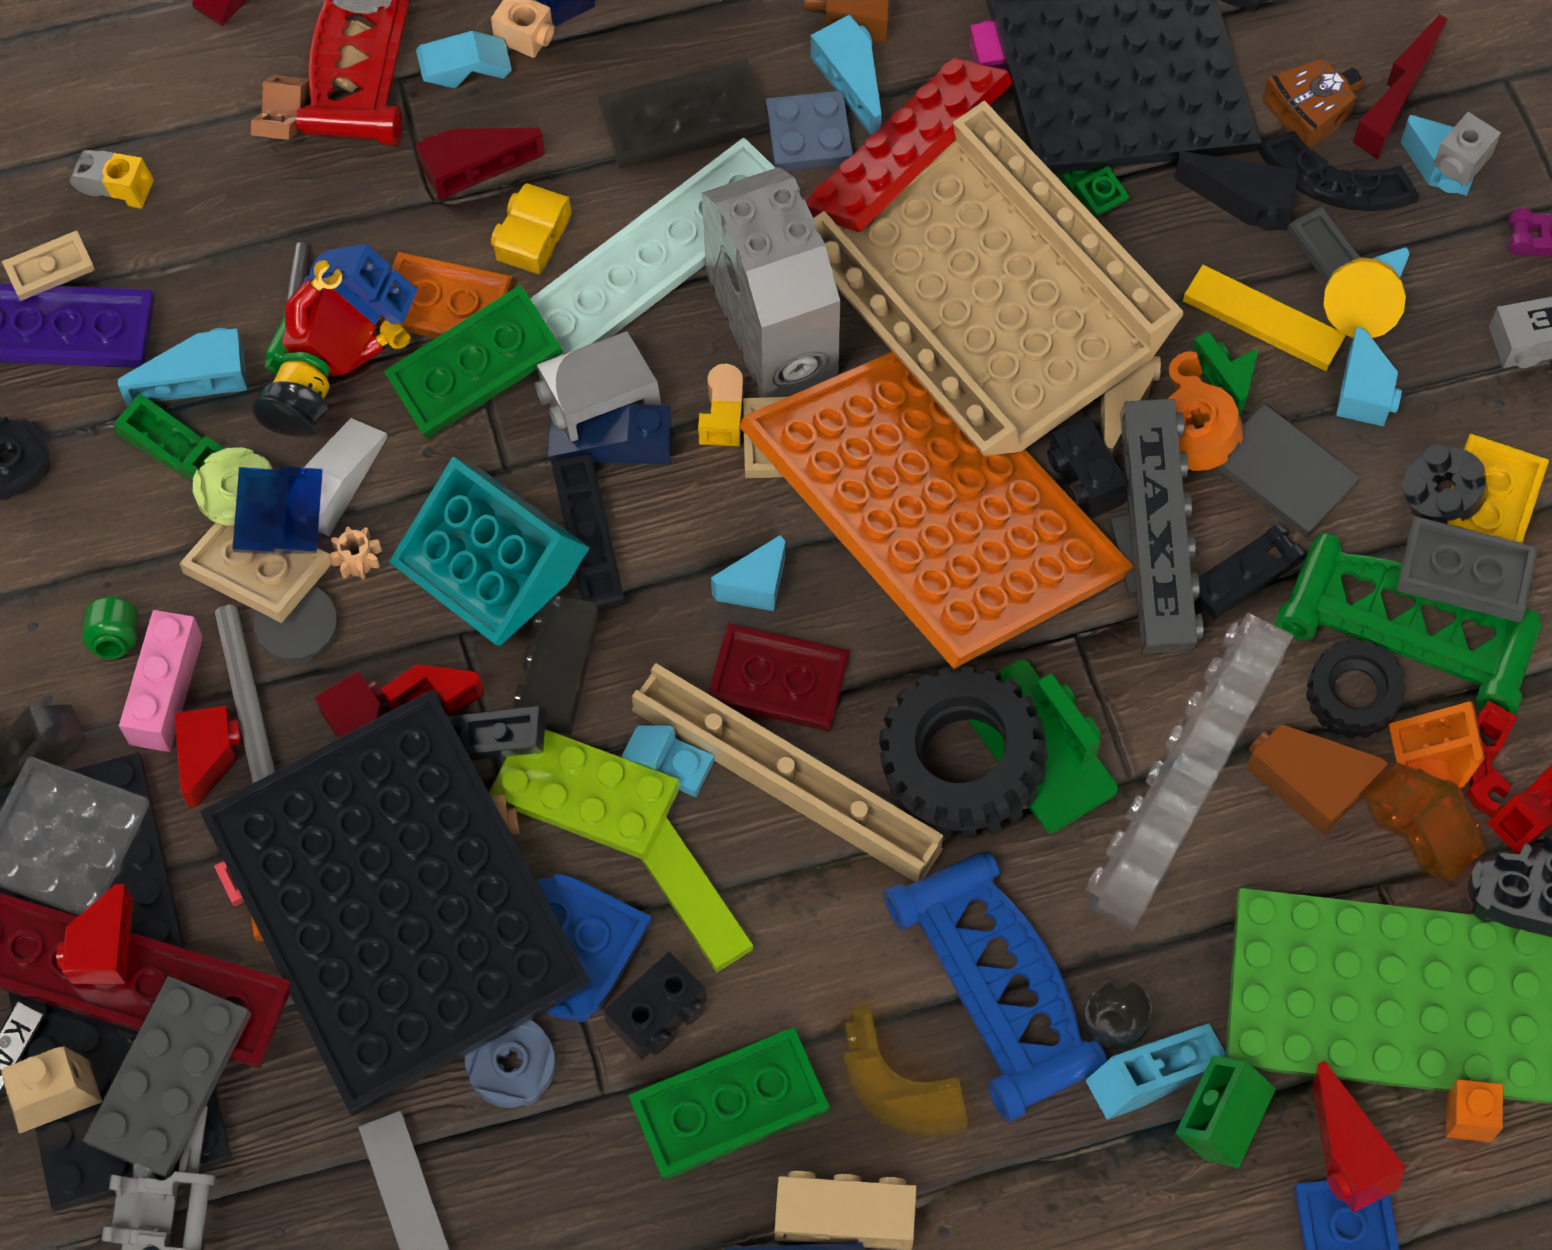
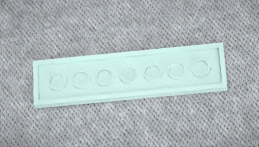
M742 138L530 298L563 349L564 353L561 355L612 337L706 265L702 192L774 169L775 167L745 138Z

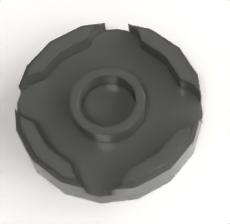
M313 586L282 623L256 610L254 613V631L260 646L272 659L286 664H305L314 660L313 657L319 655L322 651L324 654L332 646L338 634L339 617L331 598L320 588Z

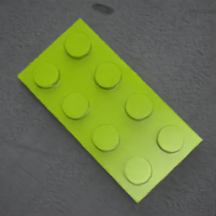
M545 729L543 753L507 756L489 794L491 797L505 795L509 809L516 808L519 813L646 860L681 784L677 778Z

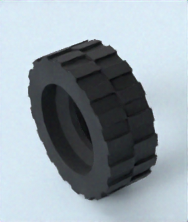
M1353 639L1345 643L1338 642L1331 649L1328 650L1327 648L1321 654L1308 679L1307 686L1309 688L1306 696L1307 701L1311 705L1310 711L1313 715H1316L1319 719L1318 722L1323 727H1328L1336 735H1346V738L1355 739V737L1360 736L1367 738L1375 732L1380 733L1387 724L1394 720L1402 704L1403 696L1406 692V684L1403 682L1405 676L1403 670H1400L1398 666L1399 662L1394 656L1391 657L1387 653L1388 650L1382 646L1377 647L1370 641L1359 642L1357 639ZM1357 670L1369 675L1377 689L1374 701L1368 706L1354 708L1344 704L1335 692L1336 679L1342 673Z

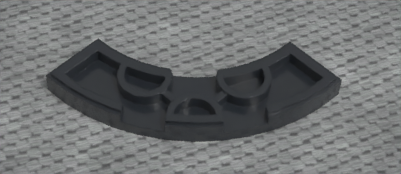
M1295 130L1265 141L1259 146L1258 152L1267 165L1298 170L1296 190L1322 203L1356 211H1383L1402 208L1415 204L1418 201L1419 194L1401 165L1382 170L1353 169L1352 172L1329 165L1328 160L1312 151L1300 139Z

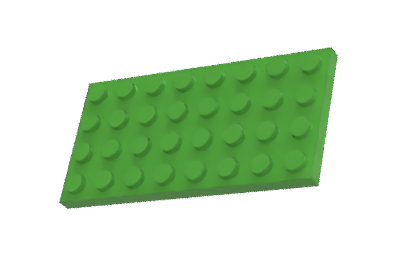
M1240 888L1237 891L1226 1058L1247 1061L1255 1070L1315 1077L1317 1064L1326 1061L1339 1080L1441 1092L1451 1090V1087L1457 1080L1503 1084V1099L1552 1104V937L1508 927L1495 921H1482L1471 914Z

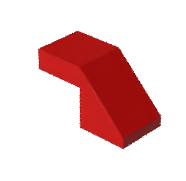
M417 664L381 688L386 699V705L391 711L433 689L448 716L456 715L485 695L481 678L476 672Z
M1552 765L1527 790L1516 794L1487 822L1489 827L1515 854H1520L1524 844L1528 842L1531 845L1552 828Z

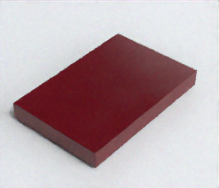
M727 623L708 694L735 711L830 732L850 658V651Z

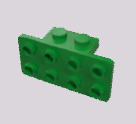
M1018 660L999 672L1004 683L1008 679H1012L1021 686L1022 695L1030 696L1036 705L1038 717H1041L1048 760L1045 761L1046 776L1044 784L1037 786L1038 797L1032 806H1027L1047 833L1053 834L1114 798L1117 794L1118 786L1097 757L1101 741L1100 731L1089 716L1083 717L1075 706L1076 699L1071 689L1065 683L1059 684L1052 673L1040 679L1028 661ZM972 719L967 720L997 764H999L1004 755V741L1001 734L986 723Z

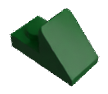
M1208 331L1194 339L1192 351L1198 355L1203 370L1202 375L1208 384L1220 387L1231 395L1240 416H1242L1258 349H1254L1231 362L1227 348L1221 342H1216Z

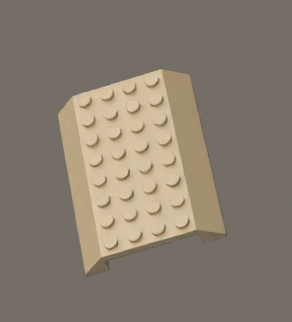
M984 100L953 122L956 140L860 233L837 226L825 211L813 219L815 221V229L817 233H820L825 243L838 290L982 455L989 456L1023 451L1150 361L1183 316V310Z

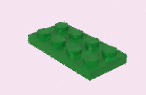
M520 284L389 367L384 373L424 437L429 439L538 369L537 364L558 357L564 351Z
M795 1027L628 1095L662 1181H666L830 1112L828 1102Z

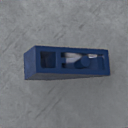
M628 404L579 422L576 425L579 440L574 442L569 441L564 430L557 431L552 420L550 421L548 461L591 453L593 462L670 465L672 444L671 405Z

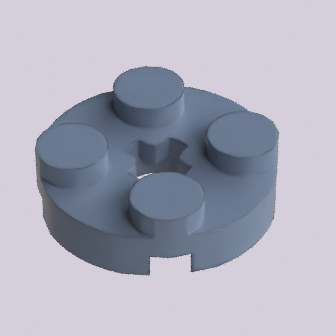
M529 1020L465 1055V1067L473 1090L485 1101L499 1107L515 1108L522 1105L529 1106L539 1100L541 1094L547 1090L553 1080L556 1069V1057L550 1039L544 1034V1031L537 1023ZM510 1051L517 1052L518 1060L523 1062L521 1067L514 1068L512 1072H505L504 1066L498 1063L500 1057L507 1058Z

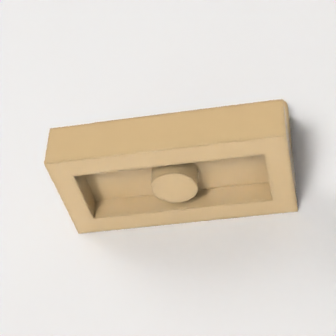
M77 230L2 261L20 301L95 270Z

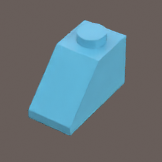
M1409 115L1401 144L1428 185L1438 187L1447 193H1458L1467 196L1473 179L1465 186L1455 179L1446 177L1440 169L1433 165L1441 142L1454 127Z
M1356 328L1349 348L1336 416L1384 427L1389 412L1397 413L1402 389L1395 388L1398 375L1397 370L1363 328Z

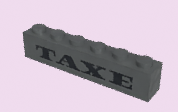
M1175 399L1125 401L1120 412L1125 477L1128 481L1127 499L1141 655L1192 652L1198 642L1197 639L1203 638V620L1201 613L1195 614L1193 599L1199 597V578L1197 573H1191L1190 557H1195V536L1193 532H1187L1186 517H1191L1192 503L1190 492H1183L1182 477H1187L1188 474L1186 452H1180L1178 437H1183L1184 435L1183 413L1176 412Z

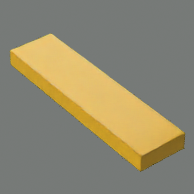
M1205 265L1201 266L1184 294L1183 302L1327 372L1346 338V335Z

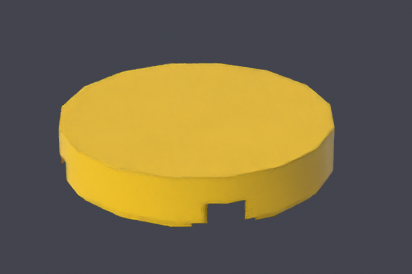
M1359 258L1352 260L1344 266H1340L1333 272L1325 287L1323 305L1328 320L1339 332L1353 338L1356 328L1359 327L1365 329L1371 338L1386 334L1397 325L1404 313L1406 291L1402 280L1392 266L1378 259Z

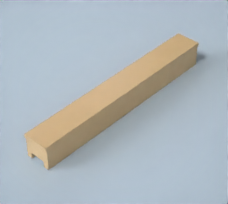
M657 663L652 667L651 675L639 691L636 689L632 695V711L654 725H670L674 727L677 739L713 754L715 762L912 881L916 882L925 878L942 853L943 835Z

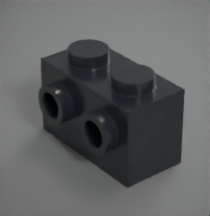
M1089 416L1052 432L1047 457L1053 470L1060 474L1066 484L1069 497L1090 519L1123 505L1128 481Z
M668 951L603 1010L606 1024L641 1060L649 1053L657 1055L672 1041L673 1036L671 1033L683 1022L686 1025H690L704 1012L706 1008L704 1003L707 1001L706 988Z

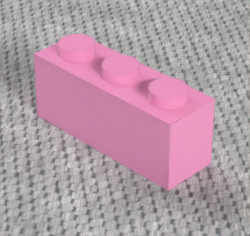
M157 610L152 611L119 723V727L129 745L171 752L176 734L174 713H180L183 710L203 640V635L193 616Z

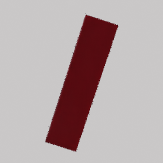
M1441 14L1394 61L1387 81L1390 89L1358 123L1353 143L1377 160L1441 40L1447 18Z

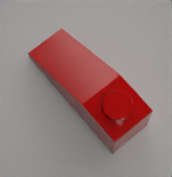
M1326 1061L1317 1064L1312 1089L1327 1182L1333 1195L1340 1201L1344 1200L1351 1211L1355 1213L1398 1190L1405 1166Z

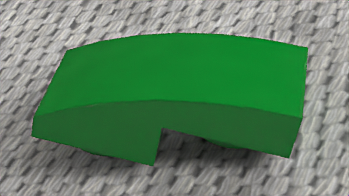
M1109 166L1099 169L1055 173L1058 179L1095 218L1121 205L1130 198Z

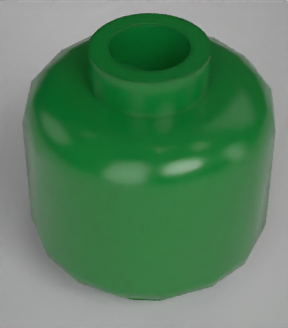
M116 596L98 598L89 603L83 612L82 642L85 647L97 657L105 660L118 659L133 650L137 643L138 612L134 605Z

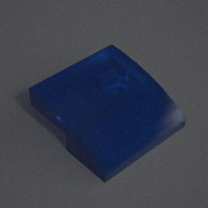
M280 466V470L239 467L233 551L237 553L258 554L317 553L323 469Z

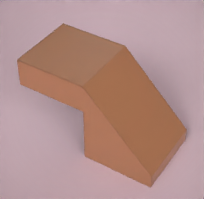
M273 74L264 80L262 112L251 120V135L290 140L299 133L296 128V112L298 108H305L309 94L308 79Z

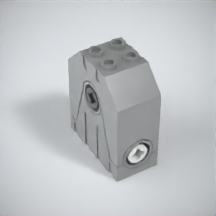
M777 167L702 192L706 274L711 285H714L715 295L724 316H727L729 320V327L738 348L743 352L744 361L751 378L758 386L760 398L785 397L837 376L839 368L840 298L825 243L820 233H817L815 229V221L805 200H802L800 196V189L795 178L782 168Z

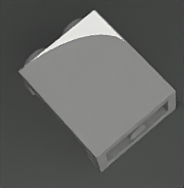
M627 331L537 364L540 381L535 382V389L539 400L543 406L550 405L549 413L557 431L564 430L570 442L579 440L576 425L579 422L639 401L642 405H661L657 380Z

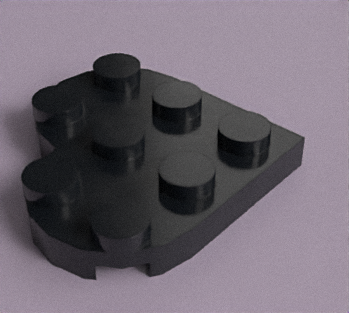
M1545 835L1543 842L1532 843L1531 845L1527 842L1524 844L1520 855L1498 853L1496 860L1484 863L1478 861L1467 885L1469 898L1473 903L1472 912L1475 917L1482 921H1495L1508 927L1552 937V835Z

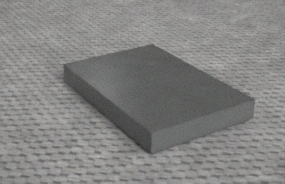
M1263 404L1243 425V441L1241 445L1237 444L1236 448L1228 455L1229 460L1225 464L1216 467L1305 538H1308L1358 485L1360 480L1357 474L1266 404Z
M1414 516L1396 591L1521 623L1525 614L1538 547Z

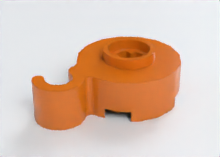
M1193 351L1183 352L1177 355L1169 365V374L1176 392L1168 399H1175L1176 412H1182L1184 418L1183 437H1178L1180 452H1186L1189 470H1211L1225 464L1229 460L1228 455L1236 448L1237 444L1241 445L1243 441V423L1233 397L1220 387L1203 383L1198 377L1203 374V370L1197 353ZM1200 425H1204V427H1202V428L1195 429L1196 427H1198V426H1200Z

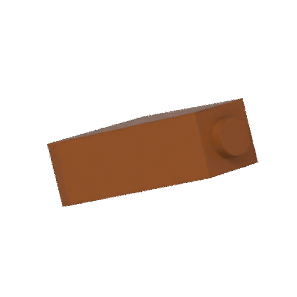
M1281 724L1271 735L1264 731L1249 748L1252 755L1247 769L1325 836L1382 778L1388 763L1381 757Z

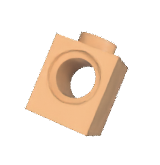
M503 0L491 17L493 35L503 38L507 47L532 58H535L542 46L546 47L550 43L554 35L555 27L552 25L550 7L534 0Z

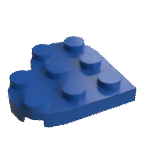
M553 874L554 877L541 878L537 883L589 977L592 987L546 1011V1013L564 1020L583 1022L588 1020L593 1013L599 1011L611 997L651 926L652 917L575 878Z

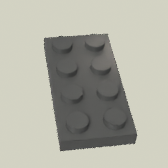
M168 976L83 1141L87 1145L161 1177L170 1178L252 1015L250 1011Z

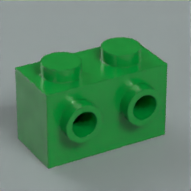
M1213 1055L1175 1134L1205 1161L1239 1168L1276 1088L1247 1061Z

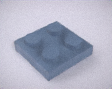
M843 90L766 98V112L775 168L780 167L785 171L840 166L843 161L853 155Z

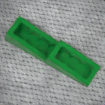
M141 393L138 394L114 422L115 434L192 483L197 469L199 471L205 464L204 460L211 454L224 449L205 435L202 438Z

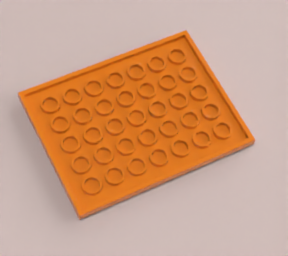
M893 352L749 413L743 417L739 426L953 669L1125 579V576L1134 568L1131 562L1075 504L1026 449L1015 453L983 456Z

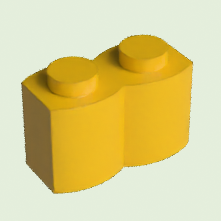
M528 183L523 185L519 193H513L507 207V218L503 224L498 223L492 233L491 245L494 246L496 260L540 275L546 268L555 245L563 235L572 213L570 198Z

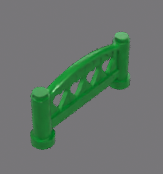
M1327 533L1319 534L1312 541L1288 603L1280 606L1275 618L1274 625L1279 632L1295 640L1308 641L1314 638L1318 626L1322 625L1361 641L1373 642V645L1377 647L1382 646L1390 652L1479 685L1480 689L1476 697V704L1481 710L1490 701L1513 715L1517 714L1523 698L1519 690L1542 628L1540 623L1541 616L1537 612L1525 609L1524 617L1520 623L1396 591L1401 570V562L1365 555L1346 554L1340 548L1341 541L1334 535ZM1352 575L1358 582L1368 581L1374 586L1375 591L1353 605H1349L1341 577ZM1383 590H1392L1398 597L1408 596L1414 601V607L1395 619L1388 620L1381 592ZM1423 605H1432L1438 612L1448 611L1454 616L1455 621L1430 636L1427 632L1421 607ZM1471 620L1478 627H1490L1494 631L1495 637L1475 650L1470 651L1461 622Z

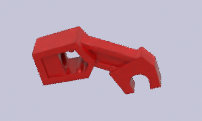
M1488 701L1477 717L1479 731L1495 741L1488 747L1482 741L1485 759L1470 778V788L1466 794L1474 808L1492 818L1501 804L1492 801L1488 793L1495 792L1505 799L1511 789V785L1495 768L1492 770L1491 761L1495 760L1517 716Z

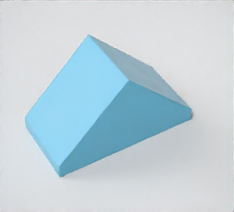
M781 535L711 577V589L714 599L717 602L774 611L785 563V540Z

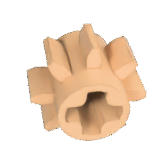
M347 526L345 532L339 538H331L333 548L336 550L329 554L332 566L341 565L340 571L343 578L346 579L351 574L359 576L363 580L365 579V574L371 568L379 569V561L374 554L380 553L382 549L379 540L370 541L368 528L365 527L362 531L351 530ZM354 551L360 552L356 555H351V553Z

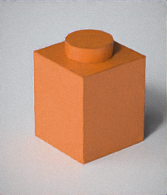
M1457 1080L1446 1094L1445 1138L1492 1142L1503 1128V1084Z

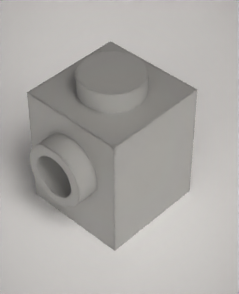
M1467 112L1441 142L1433 165L1440 169L1446 177L1455 179L1467 186L1493 155L1501 132Z

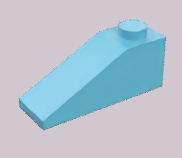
M849 14L811 35V59L836 91L843 90L844 102L868 133L873 135L881 128V108L872 53L873 42L868 30L863 25L858 26Z
M215 328L209 332L197 333L118 379V387L126 406L130 405L139 393L152 402L246 391L245 352L238 329Z
M1208 1023L1112 1056L1085 1081L1104 1116L1109 1120L1139 1109L1202 1078L1212 1056L1226 1058V1052Z

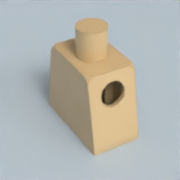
M65 1046L27 1058L1 1070L5 1090L19 1133L103 1102L90 1061Z

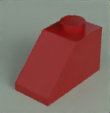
M226 706L174 713L181 794L189 808L198 807L237 761L235 746L242 745V733L239 720H232Z
M115 884L66 927L65 942H59L57 947V966L59 969H62V972L71 984H125L134 899L125 884Z

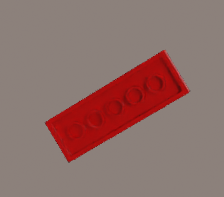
M953 58L945 63L941 70L926 85L919 88L916 94L901 109L894 112L891 118L875 134L868 137L865 143L850 158L843 161L840 167L824 183L815 188L814 193L805 200L812 217L815 218L825 211L837 226L860 233L956 139L953 127L955 120L984 100L990 106L1013 84L1008 71Z

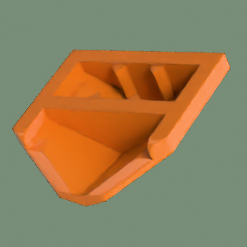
M1471 701L1389 723L1399 777L1404 781L1429 791L1444 794L1464 788L1485 759L1474 704Z

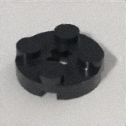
M0 417V453L4 450H7L10 454L17 451L11 462L0 463V500H7L13 495L28 491L42 477L48 474L51 468L49 448L46 440L37 426L28 420L21 419L22 422L17 420L9 421L8 417Z
M1434 444L1428 447L1425 453L1409 466L1403 478L1402 491L1412 514L1416 517L1448 524V520H1455L1460 517L1464 521L1475 515L1485 503L1488 496L1487 475L1482 462L1472 453L1460 448H1447L1442 444ZM1450 480L1455 486L1453 489L1445 488L1442 492H1438L1437 485L1440 482Z

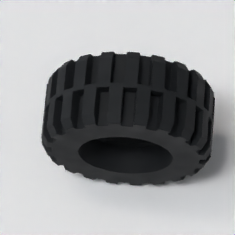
M963 664L961 672H952L949 665L938 668L939 675L931 679L924 673L915 679L916 688L910 691L905 687L896 696L898 707H889L884 716L886 728L880 730L879 745L882 751L880 760L890 791L896 797L899 807L909 815L913 814L917 820L929 827L932 825L936 826L938 832L943 836L952 837L954 830H959L963 832L964 838L977 837L976 830L986 827L989 834L1002 830L1000 822L1008 818L1010 822L1014 823L1023 816L1021 807L1024 804L1032 806L1038 797L1037 786L1044 784L1046 776L1045 761L1048 760L1047 746L1042 720L1037 715L1036 705L1030 696L1022 695V689L1019 684L1012 679H1008L1004 683L1000 672L990 668L986 669L985 674L977 673L976 665ZM969 719L977 720L990 725L1001 734L1004 741V755L995 769L981 779L968 783L947 782L932 775L925 766L923 752L928 741L939 729L950 723Z

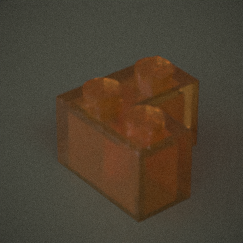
M1396 763L1361 794L1377 827L1404 837L1420 869L1426 873L1451 882L1486 851L1478 834L1480 828L1477 822L1469 815L1462 801L1464 795L1461 789L1451 780H1442L1429 775L1422 769H1414L1401 763Z

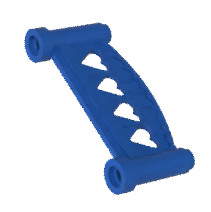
M978 852L910 885L896 884L883 891V898L892 920L900 930L907 929L919 923L1002 1074L989 1081L987 1087L997 1112L1006 1123H1009L1025 1115V1108L1090 1077L1107 1060L1097 1041L1083 1042L1068 989L1055 960L1042 938L1017 906L994 884L993 878L1000 874L994 857L990 852L984 854ZM975 900L985 904L987 909L986 916L991 917L995 922V928L988 932L955 927L968 904ZM994 938L1003 939L1008 946L1006 953L1011 954L1016 959V966L1012 969L976 966L988 943ZM1018 975L1027 979L1029 983L1028 991L1034 993L1038 999L1037 1005L1031 1008L997 1004L1011 978ZM1036 1014L1046 1015L1050 1020L1049 1029L1055 1031L1059 1036V1043L1055 1046L1020 1043L1018 1041L1031 1018Z

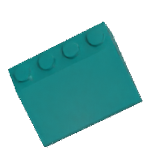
M452 457L389 563L495 645L501 646L569 583L590 547L481 468Z

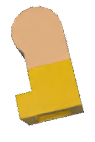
M719 364L712 368L707 378L711 414L699 413V445L740 447L741 428L739 426L742 422L744 396L742 373L734 365Z

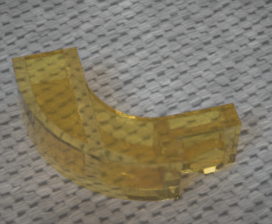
M870 1004L852 1007V1022L845 1023V1032L849 1050L857 1048V1051L843 1053L842 1066L847 1082L861 1105L880 1122L907 1134L938 1137L966 1132L968 1119L959 1077L926 1083L913 1082L900 1077L887 1066L880 1054Z

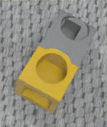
M92 150L82 151L70 177L71 185L86 195L96 197L102 195L125 200L128 206L140 209L143 208L154 182L150 171L141 157Z

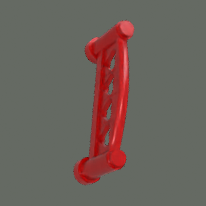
M325 0L314 28L309 53L308 83L311 103L306 105L305 108L297 109V131H304L306 135L378 140L380 145L398 146L402 134V113L400 107L388 106L410 0H392L390 6L386 9L384 6L379 7L378 12L370 14L347 11L333 4V0ZM352 14H359L375 25V27L351 37L343 34L349 27L346 20ZM347 45L353 46L368 57V59L344 69L336 67L338 61L342 59L339 51ZM340 77L346 78L361 89V91L338 101L329 99L330 94L335 91L332 83Z

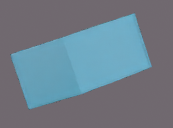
M476 31L422 44L416 49L423 81L454 89L471 71L502 79L512 71L505 40Z

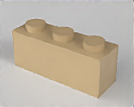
M791 1171L788 1173V1177L778 1176L775 1241L810 1244L863 1242V1247L912 1250L916 1186L907 1185L905 1179L883 1177L879 1179V1183L861 1182V1177L857 1175L837 1174L834 1175V1180L815 1179L816 1175L807 1171Z

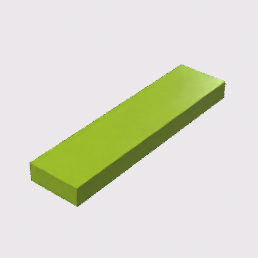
M666 817L646 860H640L715 972L718 973L753 951V944Z

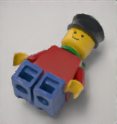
M362 244L325 251L311 266L310 276L305 277L302 285H299L297 291L286 301L285 313L265 353L267 361L264 366L276 377L273 383L264 387L262 397L257 399L252 406L256 420L265 428L287 436L303 437L317 434L316 424L327 413L328 409L324 400L330 386L327 379L328 376L348 374L385 350L384 345L387 343L394 349H401L410 342L411 337L402 327L401 323L404 322L418 290L395 269H389L390 264L369 245ZM383 316L386 320L380 327L381 334L376 335L374 333L376 323L379 317Z

